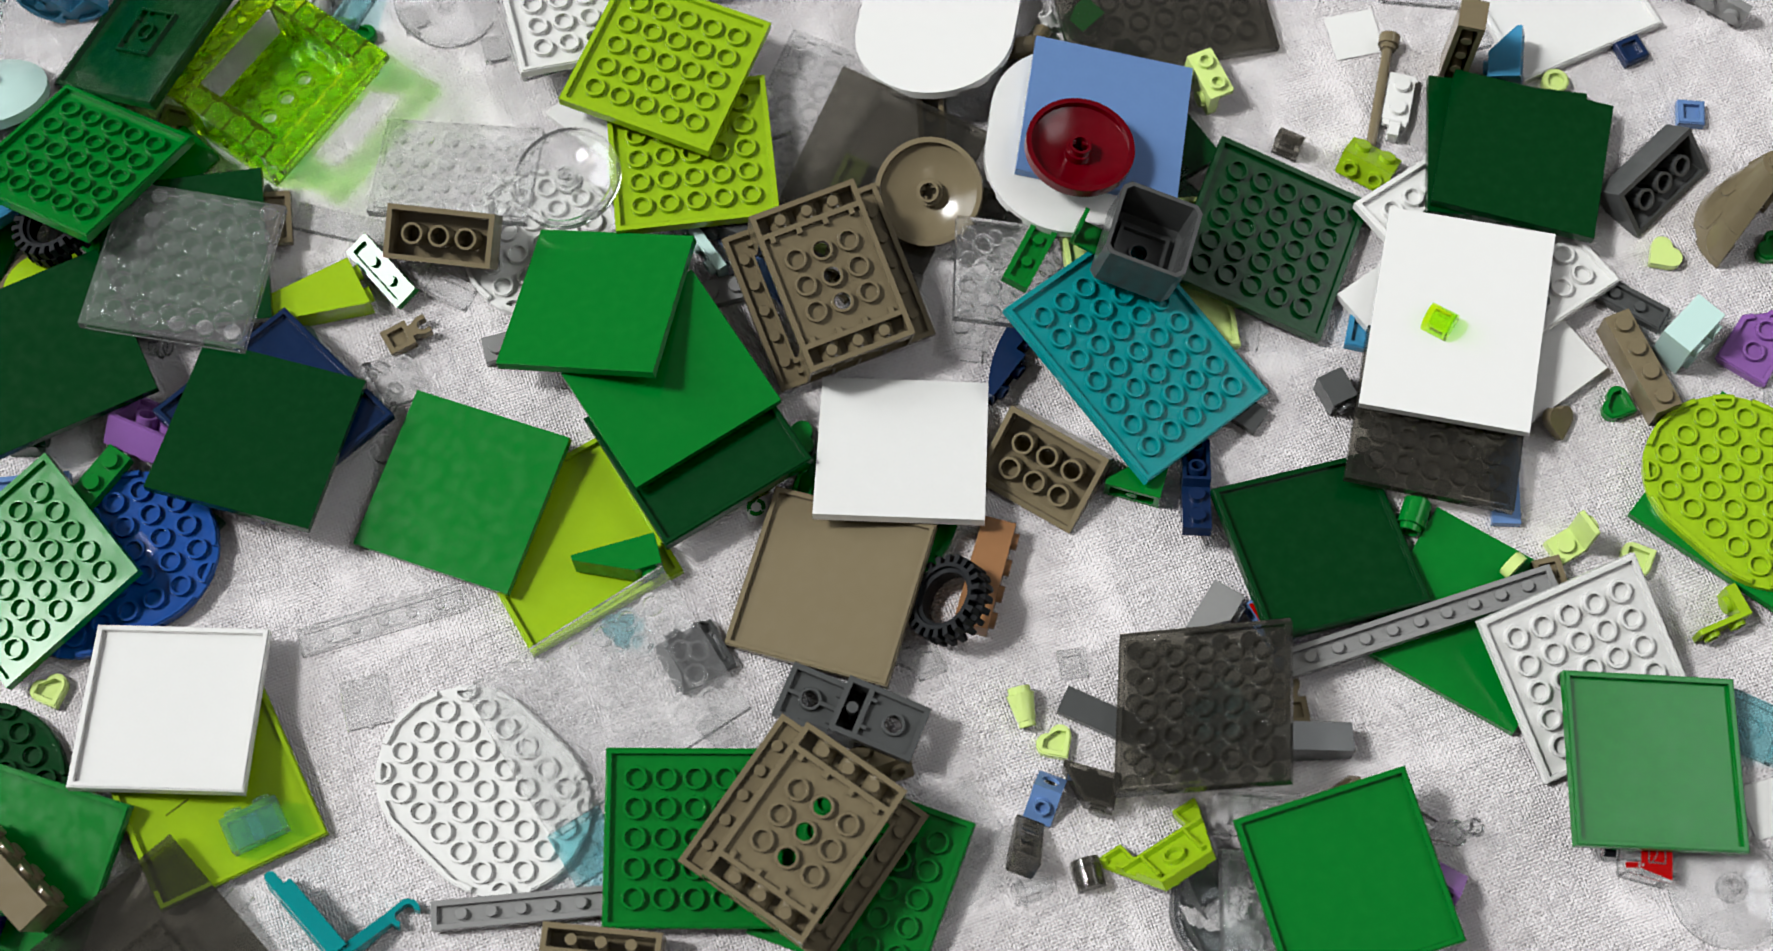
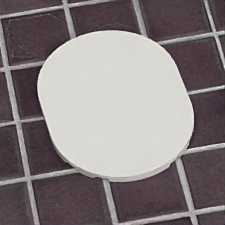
M863 0L855 32L858 59L872 80L890 88V91L893 93L918 99H940L957 96V92L969 88L975 89L990 80L992 74L998 69H1002L1013 49L1022 0Z
M1031 54L1013 64L1004 73L993 93L983 160L987 182L990 183L996 194V199L1005 210L1012 212L1023 220V224L1029 227L1031 224L1036 226L1035 230L1050 235L1052 232L1058 233L1057 236L1071 237L1086 207L1090 210L1085 221L1103 229L1107 213L1117 195L1105 193L1094 197L1071 196L1052 189L1040 179L1014 174L1033 56Z
M477 685L455 686L454 688L439 692H432L420 698L404 710L391 725L382 741L383 745L378 761H376L375 783L379 803L395 830L446 881L456 888L478 897L534 892L557 880L574 863L586 842L592 821V796L587 777L574 754L519 701L499 690L477 687Z

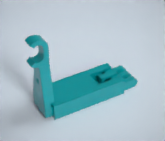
M268 871L264 875L269 891L320 951H365L391 927L401 930V923L396 920V916L406 908H412L415 914H421L420 906L414 899H403L345 943L291 878L283 883L273 871Z

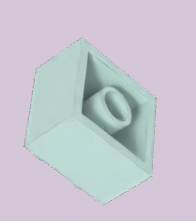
M1698 294L1663 331L1653 346L1652 350L1658 361L1674 374L1682 366L1687 370L1697 359V355L1713 342L1714 337L1723 328L1719 323L1725 314Z

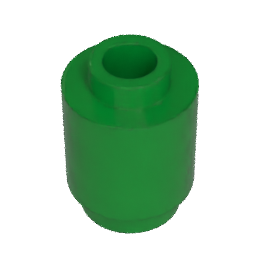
M1412 493L1405 496L1397 520L1404 535L1419 537L1421 532L1425 530L1432 508V503L1428 501L1427 496L1420 493Z

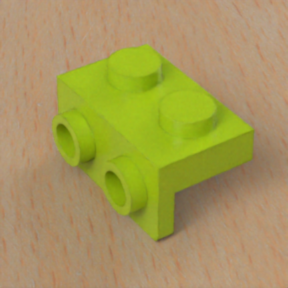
M1353 137L1344 149L1335 171L1374 191L1391 180L1402 160L1396 158L1391 152L1382 151L1372 146L1367 140Z

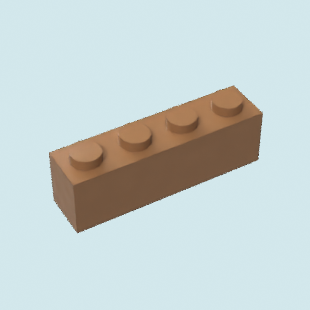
M985 516V526H980L970 560L986 572V575L991 579L989 585L993 587V593L988 594L993 598V603L985 604V607L990 609V613L988 616L981 615L980 619L985 621L982 627L978 624L974 625L977 631L975 635L987 637L989 629H995L998 613L994 612L996 602L1002 603L1006 588L1001 586L1003 576L1009 577L1013 560L1008 559L1010 550L1016 551L1020 534L1015 533L1016 523ZM966 582L963 585L956 614L960 611L967 596Z

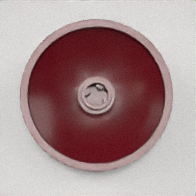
M1082 98L1061 99L1041 108L1032 118L1024 142L1027 161L1036 176L1052 189L1076 197L1099 196L1117 188L1128 176L1135 157L1134 139L1124 120L1107 106Z

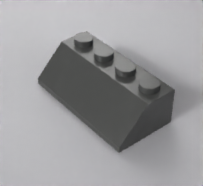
M1666 124L1602 184L1600 202L1604 211L1634 237H1639L1709 171L1691 128Z

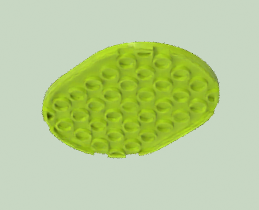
M1713 394L1710 397L1688 400L1682 403L1678 409L1662 417L1652 430L1645 444L1641 461V476L1646 496L1660 519L1720 572L1745 586L1773 592V408L1754 399L1751 401L1730 394Z

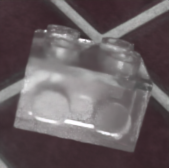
M407 352L362 363L355 376L356 378L366 380V388L393 414L398 406L412 403L417 390L429 394L434 392V389L418 365Z

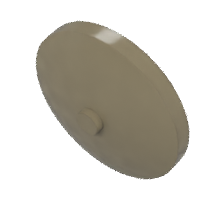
M920 137L898 146L882 163L875 182L897 237L916 246L937 247L957 240L975 223L983 204L984 184L976 162L962 147L944 138Z

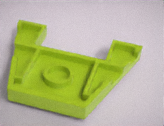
M1192 798L1172 811L1175 820L1182 826L1180 829L1136 857H1133L1119 844L1098 858L1101 866L1105 870L1164 891L1179 885L1192 874L1204 869L1208 864L1216 860V856L1196 799Z

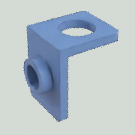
M1039 771L1023 817L1050 827L1067 780L1044 771ZM1044 780L1052 781L1058 786L1049 785Z

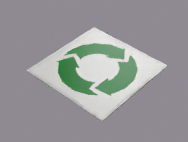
M761 494L744 504L743 508L750 522L766 516L769 506L764 494Z

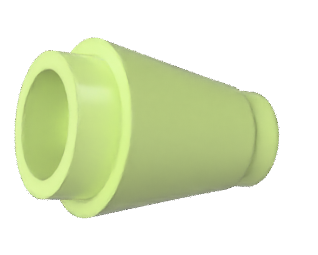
M1030 684L1007 689L1008 696L1006 699L1019 725V729L1035 726L1034 691H1031Z

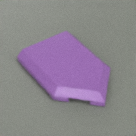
M1773 310L1755 315L1753 313L1742 315L1715 357L1718 364L1757 387H1764L1773 374Z

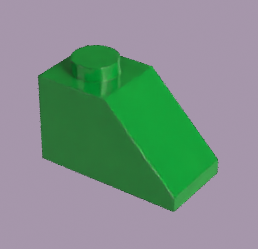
M1127 467L1106 478L1103 493L1158 508L1168 469L1144 486L1133 471Z

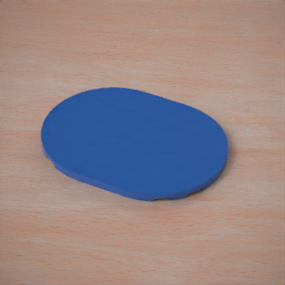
M140 470L123 473L122 478L105 495L99 505L94 508V512L99 515L102 522L143 574L50 657L64 660L91 659L98 625L166 626L188 612L209 587L219 562L221 548L220 531L211 507L145 491L143 486L150 471L141 472Z

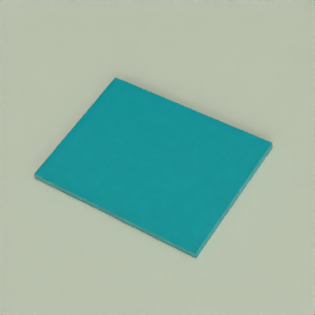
M1087 251L1010 304L1002 313L1145 486L1264 398L1269 391L1180 284L1177 285L1168 299L1161 302L1155 301L1094 278L1090 271L1094 254ZM1131 251L1132 257L1144 260V255L1140 251Z

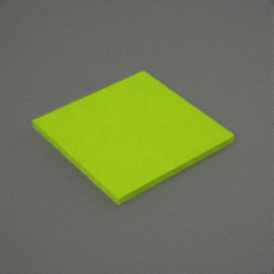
M594 438L567 453L510 597L497 593L533 657L536 658L684 574V571L671 549L667 550ZM654 532L665 574L652 581H632L576 572L571 555Z
M265 687L263 688L246 796L110 792L113 799L134 805L126 831L162 913L330 835Z

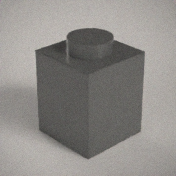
M1342 367L1318 377L1313 388L1329 416L1336 413L1342 415L1350 411L1354 407L1358 396L1357 391Z

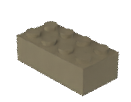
M388 203L382 258L498 270L503 216Z
M0 825V910L20 932L42 933L68 908V905L63 901L65 896L54 885H48L43 879L45 877L44 872L37 865L29 864L24 858L26 855L25 851L15 842L10 843L4 836L7 833L6 830Z

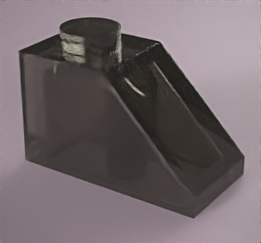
M1065 760L1062 774L1082 807L1089 809L1088 812L1095 816L1105 817L1106 814L1112 816L1122 775Z

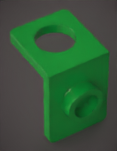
M1086 207L1069 243L1095 255L1102 229L1085 221L1090 210Z

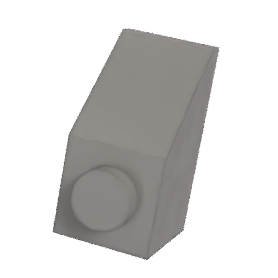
M1214 580L1186 626L1184 635L1190 638L1228 629L1232 621L1238 623L1246 609L1242 606L1245 596Z

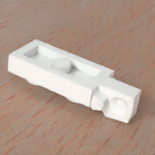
M1390 72L1381 116V125L1387 126L1385 141L1395 143L1399 129L1405 130L1407 127L1417 77Z

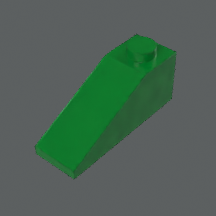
M654 532L571 555L576 572L632 581H652L665 574Z

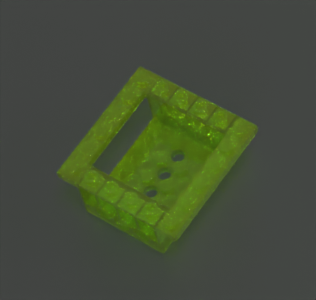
M239 0L214 27L167 96L183 106L197 133L248 168H261L263 178L278 187L379 74V70L390 58L388 53L307 0ZM269 9L280 33L224 95L220 97L200 84ZM304 76L311 77L309 83L304 85L298 84L300 78ZM284 96H294L292 102L288 104L281 103V99ZM267 115H277L273 122H263Z

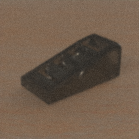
M1019 814L1016 815L1006 859L1007 871L1028 879L1034 877L1041 866L1044 835L1043 823ZM1022 830L1027 831V832H1030V833L1035 834V835L1033 836V835H1031V834L1025 833V832H1023Z

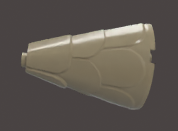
M1773 150L1750 161L1748 166L1733 173L1725 181L1717 185L1703 198L1696 210L1693 221V229H1695L1697 237L1696 244L1705 259L1716 269L1733 250L1734 244L1759 211L1764 213L1773 202Z

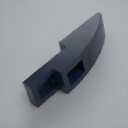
M1011 323L1006 327L999 340L990 367L988 404L991 406L994 405L997 399L1002 401L1010 390L1008 385L1013 379L1018 380L1026 369L1024 365L1025 353L1030 346Z
M1210 439L1205 440L1182 457L1180 461V519L1182 522V535L1211 536Z

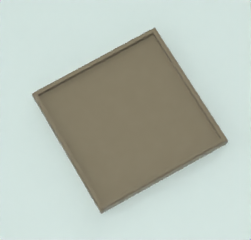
M775 486L724 643L732 649L790 664L797 662L814 670L849 679V676L852 675L878 687L888 689L938 530L937 525L814 520L812 517L814 495Z

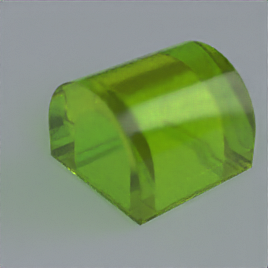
M1432 303L1422 320L1420 329L1446 341L1459 321L1460 315L1436 303Z

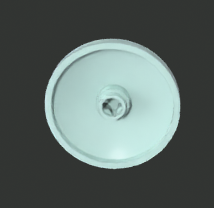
M20 59L0 60V130L25 121L47 102L51 90L50 83L45 71L37 64Z

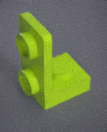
M1736 583L1726 586L1717 595L1719 607L1724 614L1728 615V618L1700 629L1692 637L1694 643L1704 640L1705 643L1711 642L1721 636L1720 632L1728 628L1730 632H1734L1746 625L1745 620L1753 612Z

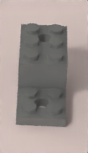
M794 662L772 712V717L778 719L783 713L802 727L808 721L844 747L853 749L855 743H858L909 765L932 709L852 675L849 676L846 683ZM806 693L815 694L818 698V703L813 707L805 706L802 702L803 695ZM890 718L899 720L901 729L895 733L889 732L885 728L886 720Z

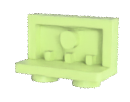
M1207 48L1187 56L1185 67L1193 68L1191 88L1194 92L1195 102L1198 107L1203 108L1206 115L1216 112L1219 99L1232 94L1234 90L1213 50Z

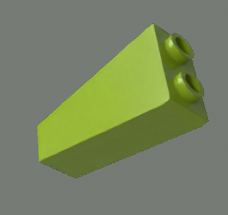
M348 257L272 293L273 316L285 307L302 325L315 326L371 315L375 313L371 303L376 300L369 286L362 287L360 281L364 280V277L358 265L352 266Z

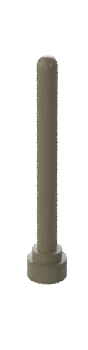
M1393 31L1381 32L1378 40V46L1382 53L1366 139L1374 147L1377 145L1392 54L1399 48L1401 38L1398 33Z

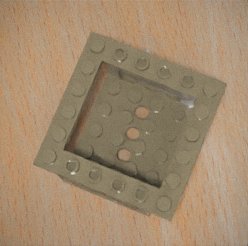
M854 178L776 206L749 216L747 230L721 239L781 394L930 338L936 334L875 182L857 188ZM824 243L829 247L830 253L825 257H818L814 253V246ZM763 255L800 348L798 357H795L766 286L756 260L758 256ZM835 269L838 271L840 279L836 283L827 282L824 278L826 270ZM838 295L847 296L850 300V306L846 309L838 308L834 303L835 297Z
M782 713L681 855L678 862L802 950L837 951L929 815L905 799L906 789L807 721L804 727H802ZM816 800H828L831 804V811L827 815H818L813 809ZM808 824L813 828L814 834L810 840L802 841L796 836V829L799 825ZM888 824V829L824 922L820 924L819 920L884 825ZM784 849H790L796 855V861L791 866H783L778 861V855Z

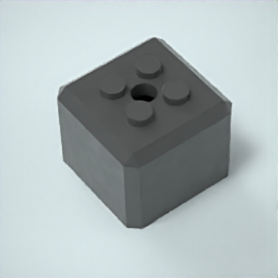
M1132 181L1124 184L1107 213L1090 268L1091 273L1098 280L1161 302L1168 299L1186 274L1203 216L1202 211L1198 205ZM1131 251H1140L1144 255V260L1132 257Z

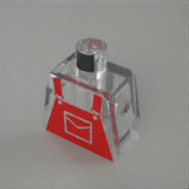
M1600 849L1601 861L1616 862V874L1619 878L1659 889H1665L1673 883V852Z

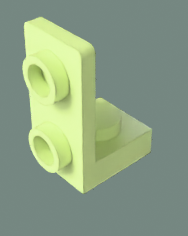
M1582 510L1568 528L1546 540L1542 546L1550 556L1559 555L1564 566L1588 551L1600 535L1599 525L1594 517L1588 516L1585 510Z

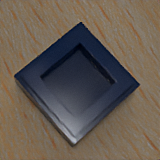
M1637 34L1615 42L1611 47L1624 69L1643 62L1650 56Z

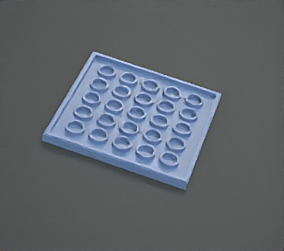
M1036 36L1014 174L1039 179L1027 161L1024 148L1026 132L1034 115L1041 108L1054 101L1066 98H1082L1101 103L1117 113L1129 127L1134 139L1135 157L1126 179L1117 188L1108 192V194L1118 195L1124 184L1133 181L1178 198L1193 68Z

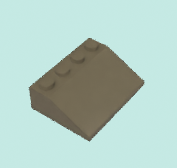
M1014 404L1010 406L987 450L986 487L1070 534L1103 482L1115 457L1022 405Z

